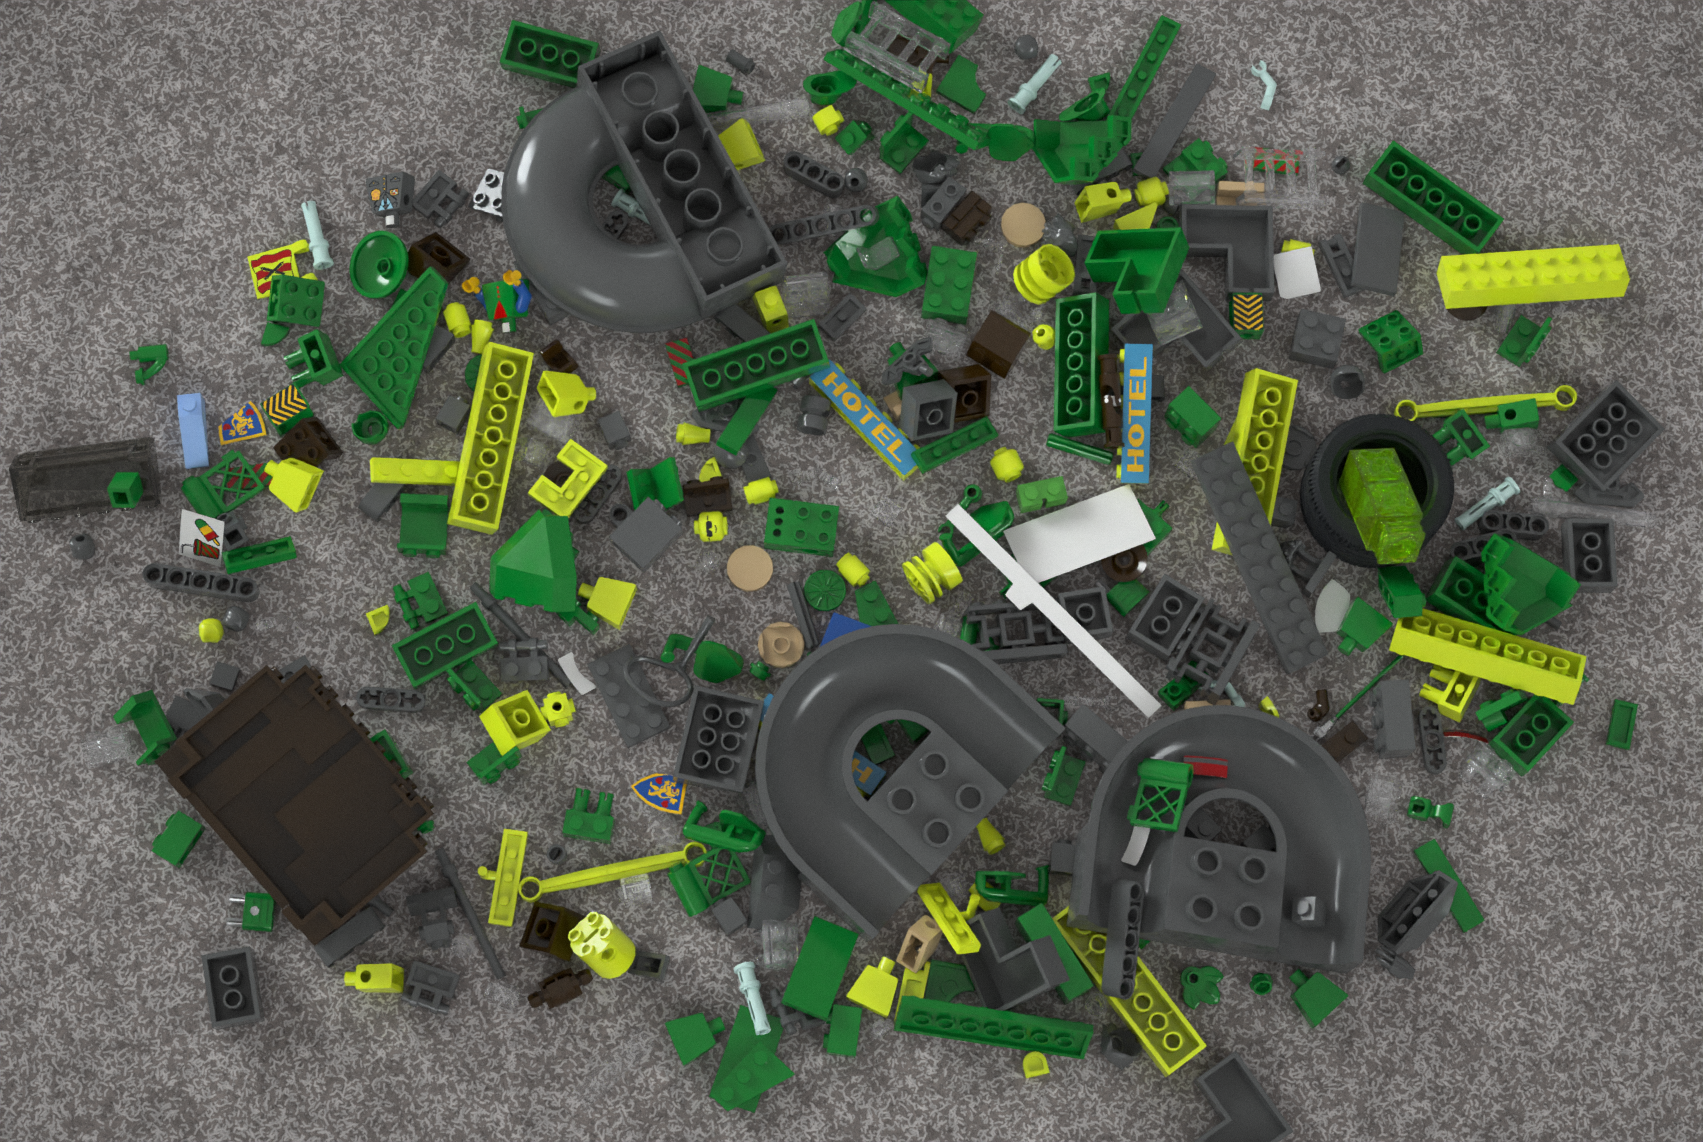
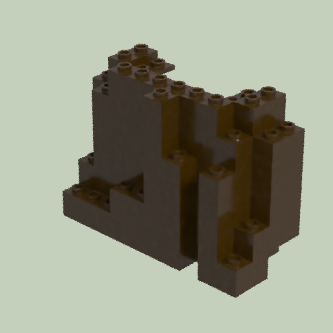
M266 665L175 741L176 744L154 762L169 778L168 782L181 797L187 799L282 908L281 912L297 930L300 929L315 946L335 928L337 930L428 852L424 848L428 845L419 833L414 836L412 832L434 814L431 810L434 805L425 795L420 798L414 791L418 787L409 777L404 779L400 775L399 771L402 768L393 758L390 761L387 760L383 755L386 752L384 747L377 740L373 743L367 735L371 732L362 722L358 725L351 718L355 715L346 703L343 706L338 703L336 698L339 695L330 685L325 688L320 681L323 676L314 666L309 668L307 665H304L282 683L281 680L284 676L275 666L270 669Z

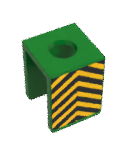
M1233 293L1232 301L1229 302V324L1242 339H1260L1264 332L1262 293Z
M295 383L260 403L264 413L280 437L288 433L302 418L314 417L309 403Z

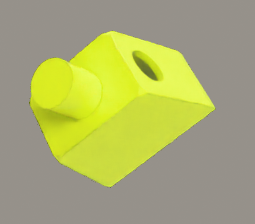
M739 119L718 135L736 170L766 161L753 130L745 119Z
M1117 182L1085 186L1074 202L1081 223L1117 213L1123 203L1131 201V192L1128 188L1120 190Z
M775 285L754 293L753 301L764 328L770 333L788 328V314L777 286ZM775 320H781L778 323L772 324Z
M543 371L537 386L540 396L553 417L581 414L584 412L588 401H594L596 398L595 388L585 387L580 377L576 374Z
M295 458L282 460L279 464L271 460L264 469V472L273 477L269 486L270 491L296 513L307 509L324 472L322 469Z
M599 577L595 587L582 583L578 596L589 600L587 611L620 630L637 587L633 583Z
M882 957L878 968L867 965L848 992L846 999L887 1018L898 983V978L890 975L895 962Z
M392 963L358 964L356 971L345 972L344 982L346 986H355L357 990L362 992L403 993L404 968Z

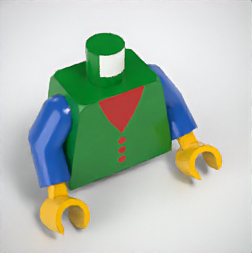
M508 270L503 274V281L482 284L481 288L478 287L480 281L477 277H471L462 283V289L465 292H475L474 296L483 305L491 321H502L503 333L517 332L515 319L524 318L528 315V307L532 298L529 292V279H520L522 275L518 270L513 272Z

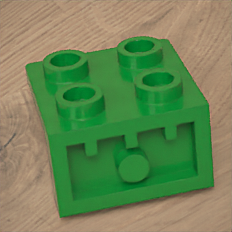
M910 111L905 116L903 114L899 116L894 124V129L891 132L886 131L880 139L879 159L900 175L929 143L925 136L912 127L913 113Z
M272 275L267 321L319 327L325 282L288 275Z
M1398 310L1358 329L1359 334L1377 352L1379 368L1384 374L1423 355L1421 334Z
M1520 315L1496 353L1518 367L1523 362L1528 364L1552 329L1549 326L1552 318L1548 316L1540 327Z
M669 457L651 469H630L626 472L634 511L648 497L652 501L657 499L665 507L664 512L684 500L675 457Z
M472 660L468 661L456 673L451 668L446 670L449 676L447 678L449 685L457 694L461 692L464 694L462 697L472 711L478 709L480 713H483L503 695Z
M492 742L466 763L483 785L487 783L492 785L501 778L500 773L506 768L508 770L515 768L520 763L519 758L522 755L519 748L515 746L502 756L495 743Z
M1062 746L1060 751L1055 750L1049 768L1053 770L1052 773H1047L1041 790L1045 791L1044 798L1071 806L1086 761L1066 755L1067 747Z

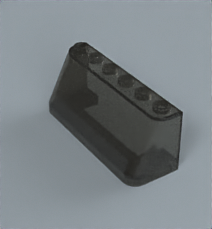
M144 437L26 452L15 456L9 467V473L20 522L36 523L46 518L60 520L69 515L83 517L93 512L106 514L116 509H121V511L133 510L134 508L112 507L107 487L116 472H139L144 492L135 507L153 508L158 506V504H161L162 495L154 438Z

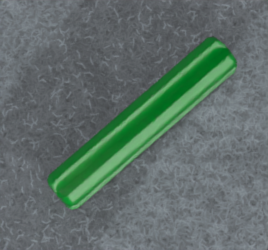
M1052 433L1048 435L1046 442L1048 447L1106 465H1110L1112 462L1113 453Z

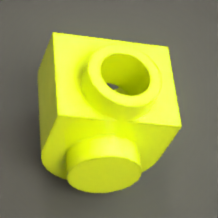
M832 105L820 110L812 117L820 134H826L827 136L836 133L840 123L844 122L841 112L839 110L835 111Z

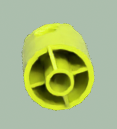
M590 912L568 934L573 952L602 978L612 979L619 977L629 969L634 961L635 945L633 941L605 915Z

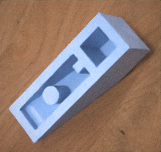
M201 393L177 395L185 468L209 467L205 400Z

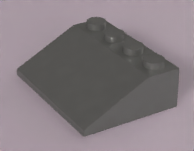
M1615 380L1607 385L1550 442L1547 448L1561 463L1601 492H1604L1665 428Z
M695 685L674 769L673 781L696 787L743 793L764 701Z

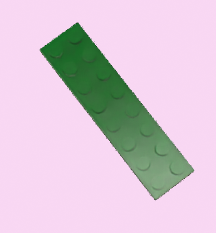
M843 48L826 53L824 61L971 149L977 150L989 146L991 138L988 137L986 129L969 124V120L966 117L954 115L949 112L950 108L946 105L934 103L931 101L932 98L923 92L917 93L912 90L913 86L905 81L899 82L893 78L894 75L892 73L877 69L872 61L868 59L862 60L857 57L855 51Z
M902 995L895 1019L894 1031L1084 1059L1093 1035L1094 1025L1085 1024L1084 1022L1066 1021L1059 1018L1040 1017L1034 1014L1026 1015L1012 1011L994 1010L988 1007H974L963 1003L955 1004L942 1002L941 1000H929L916 996Z

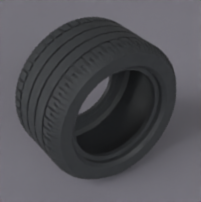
M1375 413L1345 421L1323 439L1302 476L1300 506L1309 532H1311L1313 538L1317 540V543L1325 551H1331L1337 555V559L1339 558L1340 561L1353 566L1357 565L1363 568L1390 567L1403 563L1418 554L1439 531L1452 507L1454 477L1447 454L1442 449L1440 443L1425 428H1421L1422 426L1413 423L1409 419H1404V417L1381 413L1376 415ZM1363 464L1379 465L1393 472L1402 482L1407 495V507L1400 523L1393 527H1376L1355 518L1345 508L1339 497L1337 483L1341 476L1351 468Z

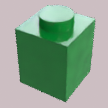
M116 472L107 487L113 508H135L144 492L139 472Z

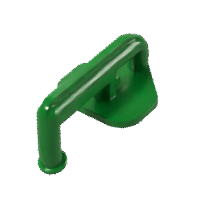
M862 0L861 3L856 1L839 13L831 33L837 44L848 50H856L865 42L877 0ZM854 27V35L852 40H850L847 36Z
M969 123L975 127L980 126L988 131V137L991 138L989 154L996 160L1016 161L1034 147L1035 134L1027 127L1013 124ZM957 140L956 152L959 154L966 153L969 147Z
M1008 501L981 506L970 514L995 541L1004 535L1003 531L1009 529L1014 520V513ZM944 533L939 536L944 549L958 567L965 565L981 553L971 541L960 550H957L952 541L953 535L951 533Z
M680 634L669 635L661 655V660L664 663L672 662L675 659L674 649L678 648L687 651L693 638ZM702 641L695 651L696 658L693 671L698 678L705 681L720 683L740 674L744 666L742 656L723 644Z
M701 801L696 802V806L691 811L682 831L687 839L738 853L757 849L762 844L766 835L762 828L745 815L729 810H722L719 814L723 832L697 825L702 814L708 811L707 806Z
M1049 865L1035 868L1038 871V892L1011 889V880L1026 878V874L1009 871H976L975 887L977 892L989 902L1038 906L1041 903L1046 905L1049 890ZM986 879L995 880V883L1001 884V889L986 887Z

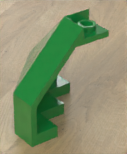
M1111 115L1108 116V121L1074 122L1034 119L1035 142L1032 150L1054 183L1077 185L1093 182L1099 176V172L1104 167H1107L1118 155L1119 150L1131 141L1132 117Z
M896 196L875 206L879 212V220L875 225L846 231L823 252L827 257L826 262L829 269L835 272L832 282L892 297H898L925 284L928 270L926 263H921L918 252L922 250L917 233H912L909 223L913 221L912 216L899 196ZM868 210L862 218L865 222H869L873 214L871 210Z
M538 510L491 556L489 591L496 599L504 600L505 597L515 599L516 604L528 607L543 605L544 610L549 612L575 611L577 575L568 516H544Z
M1494 533L1481 552L1482 562H1485L1486 574L1483 575L1484 591L1488 597L1486 615L1502 630L1523 635L1573 606L1570 601L1582 584L1570 576L1569 572L1515 540Z

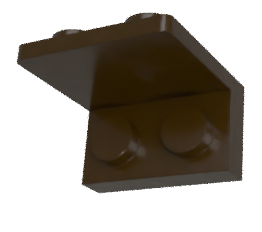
M318 417L302 418L273 447L281 460L295 458L317 468L325 460L337 459L343 454V451Z

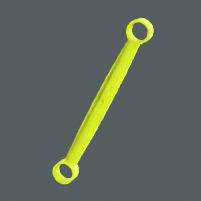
M1562 385L1554 393L1492 396L1417 405L1411 400H1402L1396 406L1394 415L1396 417L1400 416L1398 409L1404 405L1413 409L1414 416L1412 419H1409L1413 422L1416 418L1449 417L1461 408L1468 415L1496 413L1499 405L1536 398L1537 408L1554 406L1560 411H1567L1576 402L1577 393L1571 386ZM1560 391L1567 392L1571 396L1572 402L1567 405L1560 403L1557 399V393Z
M691 842L685 846L683 851L608 864L541 881L536 877L529 876L521 880L518 891L524 901L535 902L544 893L574 889L669 868L680 861L683 864L690 861L687 859V852L694 846L700 847L704 853L707 851L703 844ZM701 861L695 867L702 866L706 861ZM526 882L538 884L539 892L536 896L528 898L523 895L522 887Z

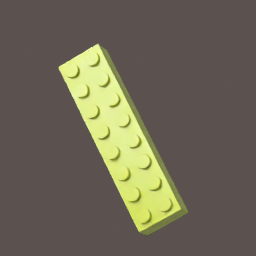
M1619 244L1441 256L1436 273L1446 309L1624 297L1630 280Z
M490 341L483 348L447 524L493 535L498 530L534 353Z
M1255 368L1245 373L1232 442L1271 525L1298 380ZM1217 522L1212 550L1232 555Z
M1422 608V616L1398 618L1389 651L1396 652L1399 655L1413 657L1423 662L1440 665L1446 669L1457 670L1470 676H1477L1490 682H1497L1514 689H1521L1534 693L1537 696L1548 697L1574 705L1587 657Z
M1069 906L1052 918L1086 974L1127 1028L1136 1035L1137 1041L1165 1077L1169 1076L1207 1046L1139 956L1137 957L1135 986L1132 996L1124 1000L1104 995L1102 992V976L1107 933L1066 927Z

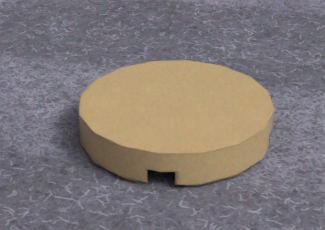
M1018 203L1005 211L1001 220V231L1010 244L1026 248L1038 243L1044 235L1042 229L1045 228L1046 220L1044 214L1036 206L1029 203Z
M754 545L736 549L729 557L727 563V575L731 583L746 592L758 591L764 588L773 574V562L769 554L762 548Z
M777 622L770 624L763 630L759 636L758 650L765 663L774 668L783 669L793 666L800 660L804 652L805 643L802 633L790 623Z

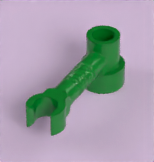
M975 484L968 485L964 489V498L959 505L966 510L971 503L979 502L982 498L981 488ZM971 489L976 490L974 497L968 495ZM948 519L938 529L940 533L944 527H949L950 533L953 535L955 525Z

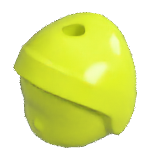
M1042 324L1033 330V340L1040 348L1048 350L1055 346V329L1053 327Z
M214 618L202 620L199 624V636L202 642L217 643L222 639L224 629L220 620Z

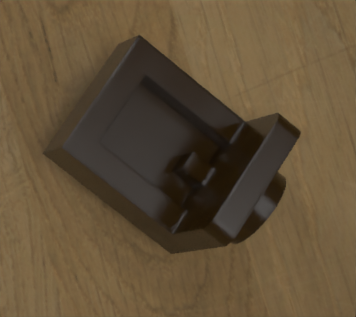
M555 339L539 352L545 364L553 372L570 374L579 367L558 339Z

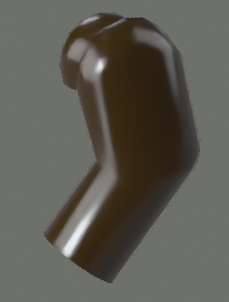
M1327 689L1316 691L1317 703L1307 712L1308 718L1313 722L1322 720L1330 710Z

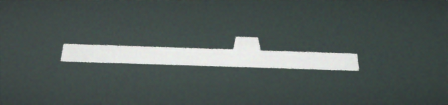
M959 504L946 515L1013 583L1005 595L1020 610L1033 603L1148 718L1162 706Z

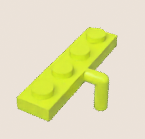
M504 829L497 871L487 870L484 866L478 868V874L482 879L495 881L488 920L489 924L513 927L528 832Z
M941 883L921 884L918 887L917 893L957 954L979 952L981 944L966 921L975 916L980 897L972 894L967 910L959 912Z

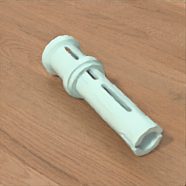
M1050 54L1027 83L1022 84L1019 87L1018 93L1008 100V105L1019 114H1024L1026 106L1031 100L1034 101L1037 98V91L1057 67L1061 65V60H1058L1056 55Z
M621 188L614 197L611 206L614 208L617 206L627 212L629 217H637L650 225L637 199L626 194L625 190Z
M307 201L308 206L304 202L301 207L311 241L308 247L310 252L313 253L315 261L313 267L316 270L327 269L334 264L328 251L329 242L323 236L316 202Z
M1507 476L1502 484L1496 488H1491L1485 498L1459 517H1456L1455 522L1464 531L1487 511L1492 510L1496 506H1503L1505 501L1514 494L1518 495L1520 493L1518 485L1511 477Z
M744 962L735 966L734 972L739 977L741 984L739 986L740 992L745 994L756 1035H764L771 1031V1027L759 992L761 984L756 979L754 962Z

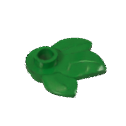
M1194 966L1186 967L1180 974V982L1184 987L1182 997L1186 1005L1194 1010L1200 1001L1207 1004H1218L1220 992L1215 984L1223 979V974L1212 966H1204L1200 969ZM1191 974L1196 976L1194 983H1191L1189 980Z

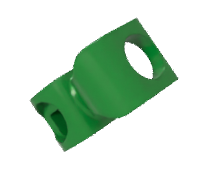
M1412 796L1407 816L1420 821H1427L1429 817L1432 819L1440 818L1443 822L1442 826L1448 829L1455 805L1447 803L1434 806L1430 799Z

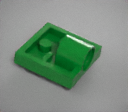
M1510 689L1500 695L1502 699L1498 701L1496 699L1492 701L1491 699L1479 705L1480 710L1475 713L1488 732L1508 723L1505 711L1529 700L1525 691Z

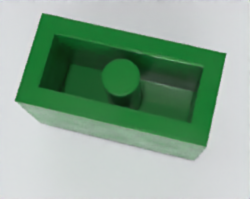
M178 810L176 814H172L168 818L165 825L167 828L163 834H159L154 839L151 851L179 869L206 828Z
M833 1004V1010H830L826 1020V1024H831L829 1034L824 1033L822 1047L827 1048L826 1054L849 1058L856 1057L862 1008Z

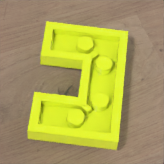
M572 439L567 442L556 456L560 462L574 471L560 488L541 475L528 492L530 497L555 515L568 516V518L608 469V465Z

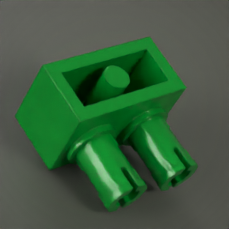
M318 329L298 338L301 349L284 356V360L287 361L285 363L289 369H293L304 362L307 364L308 369L291 377L292 381H294L293 383L299 389L314 381L324 386L344 376L329 336Z
M1463 408L1443 421L1445 423L1443 424L1444 427L1433 434V437L1440 445H1443L1451 438L1458 441L1456 443L1457 446L1446 453L1447 458H1451L1449 460L1451 466L1464 457H1469L1472 460L1490 447Z
M576 788L573 809L566 810L563 836L611 845L615 820L610 814L614 794L608 793L605 801V792H599L597 811L592 814L587 811L591 791L584 789L582 797V788Z

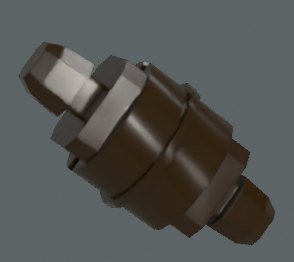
M571 967L557 973H552L553 975L538 982L541 990L531 993L527 999L531 1008L542 1006V1003L547 1002L549 1009L565 1003L568 1004L569 1001L583 994L580 986L590 983L593 980L592 974L589 969H583L574 975Z

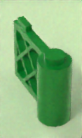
M231 450L221 457L223 459L222 462L201 476H190L182 482L181 491L197 514L217 519L219 515L235 510L266 489L240 451L235 453L234 450ZM239 458L243 463L241 474L229 472L230 464ZM246 469L250 473V475L245 474ZM214 474L224 475L221 487L211 485L208 478ZM228 475L240 477L238 489L226 488ZM244 478L252 479L258 485L251 491L242 490ZM225 491L237 493L235 502L229 506H226L223 502Z
M1144 758L1143 762H1139L1137 774L1141 776L1135 804L1134 806H1129L1127 820H1130L1131 826L1178 832L1188 788L1193 780V765L1152 758ZM1145 787L1156 788L1158 794L1147 801L1144 797ZM1171 791H1179V799L1170 804L1165 795ZM1163 798L1168 806L1155 813L1151 805ZM1148 807L1153 816L1147 820H1139V812ZM1172 811L1175 815L1173 824L1162 823L1160 817Z
M710 845L711 850L690 862L683 864L680 861L669 867L670 872L667 873V876L689 917L699 914L719 899L751 883L735 851L728 850L730 854L728 865L716 862L719 851L724 848ZM713 855V859H712V860L707 859L708 857H710V856ZM701 861L710 862L708 875L699 874L695 865ZM715 864L727 868L723 881L711 878ZM730 870L739 871L743 881L735 885L727 883ZM710 880L722 884L720 893L714 897H711L708 892Z

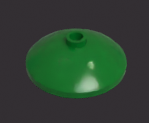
M375 231L365 236L355 247L350 260L349 272L354 288L363 296L371 299L385 298L395 292L402 284L407 273V248L397 235L388 231Z

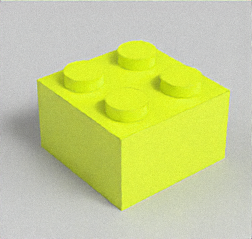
M528 690L492 704L479 716L502 756L515 746L520 750L538 742L551 730Z

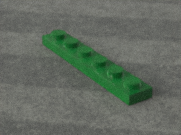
M1161 15L1108 116L1117 115L1132 117L1133 119L1177 36L1181 24Z

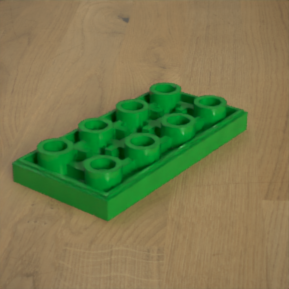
M814 916L781 1003L826 1021L859 934Z
M740 1005L710 1094L759 1041L775 1055L784 1029L779 1022L781 1018L766 1014L771 1031L764 1035H756L749 1008ZM761 1094L737 1108L755 1113Z

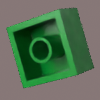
M1190 386L1168 405L1164 415L1166 424L1172 430L1177 429L1182 434V440L1188 446L1193 445L1195 448L1200 446L1216 431L1221 417Z

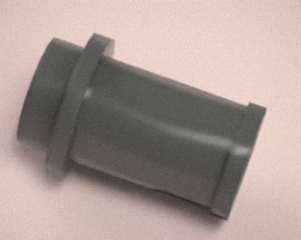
M731 49L726 57V62L739 68L743 74L747 73L749 75L756 65L752 58H746L734 49Z

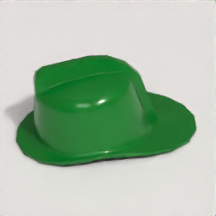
M839 70L811 75L803 81V88L810 94L813 104L827 106L834 104L842 93L853 89L857 84V80Z
M1104 88L1096 89L1085 98L1075 102L1060 113L1059 120H1102L1110 113V109L1104 99L1106 90Z

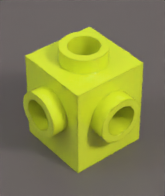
M560 691L553 692L543 699L544 706L540 707L541 713L545 720H549L550 726L563 727L573 720L571 713L576 712L572 698L567 699L566 693L561 694ZM562 705L559 711H555L553 707Z

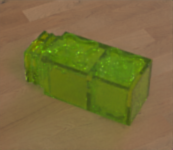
M1395 448L1350 450L1339 485L1366 550H1373L1375 552L1374 555L1378 558V564L1416 562L1425 537V532L1422 531L1423 527L1420 525L1423 513Z

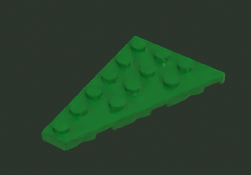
M429 267L339 364L397 429H402L405 426L449 284L434 267Z

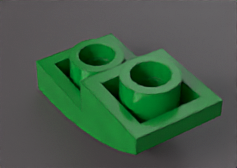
M1192 660L1188 665L1196 668L1197 663ZM1183 675L1179 683L1173 679L1158 691V696L1174 711L1193 695L1202 684Z

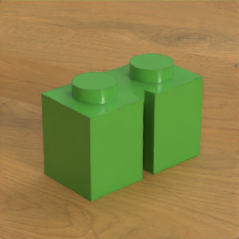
M1063 476L1017 485L1015 491L1021 514L1041 510L1043 499H1046L1044 503L1045 509L1065 505L1068 499Z

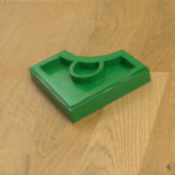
M958 55L937 88L936 93L975 115L986 97V93L979 88L976 82L975 74L978 65Z
M931 959L924 999L941 1000L942 1002L950 1003L955 996L963 992H974L975 987L965 965Z

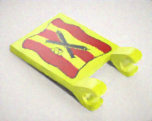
M299 240L288 246L247 257L257 299L270 296L272 275L300 277L294 254L310 251L306 240ZM309 273L301 277L306 279L317 280V277L314 275V273Z

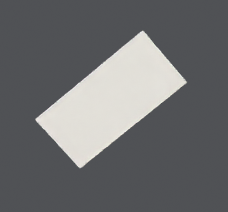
M1129 484L1003 531L1018 564L1037 583L1156 539Z

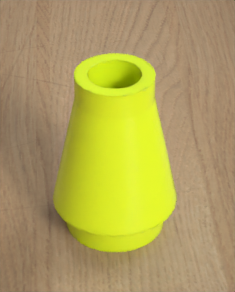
M474 320V325H471L472 353H483V348L488 344L494 331L492 328L493 323Z
M685 422L677 425V443L682 445L709 443L710 429Z
M983 818L976 828L984 851L992 855L1006 846L1004 843L1005 838L989 822L988 818Z

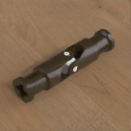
M1118 354L1098 356V360L1101 363L1099 382L1101 405L1103 407L1102 426L1106 436L1104 449L1125 447V443L1122 442L1121 432L1123 428V415L1121 410L1120 374L1117 373ZM1111 388L1113 389L1115 396L1108 395V392Z

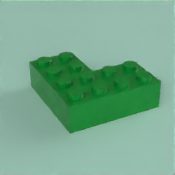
M1181 227L1097 231L1084 263L1093 282H1117L1112 295L1121 314H1140L1142 310L1144 313H1164L1190 247Z

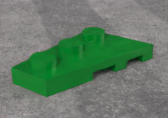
M876 580L855 590L859 622L870 626L899 624Z
M759 1041L710 1096L729 1112L786 1079L793 1077L795 1073Z

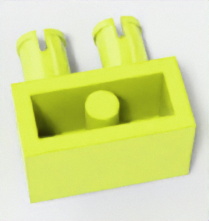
M1434 664V669L1431 670L1429 677L1446 683L1448 686L1446 690L1441 691L1424 683L1419 697L1438 704L1441 715L1460 723L1480 685L1481 678L1470 676L1457 670L1453 672Z

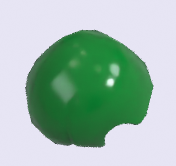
M370 410L359 414L356 422L351 424L353 435L362 443L375 445L386 437L389 431V423L382 413ZM371 425H372V435H370V433H369V427H370Z

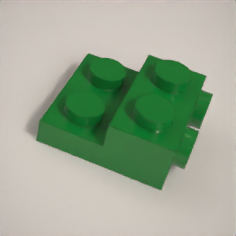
M1200 138L1163 167V171L1191 203L1214 187L1219 181L1223 180L1228 173L1226 162L1221 157L1217 159L1212 153L1213 148L1207 141L1202 142Z

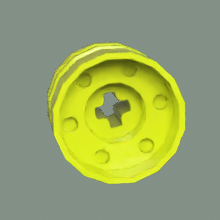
M1045 244L1019 263L1014 269L1013 276L1015 285L1022 296L1031 303L1039 305L1045 304L1056 294L1068 287L1074 281L1075 271L1071 259L1062 249L1052 244Z
M933 542L922 550L924 562L919 557L913 556L911 558L912 563L906 561L902 564L910 586L927 604H932L935 601L934 595L938 598L942 597L943 593L940 584L950 591L963 581L957 566L937 542Z

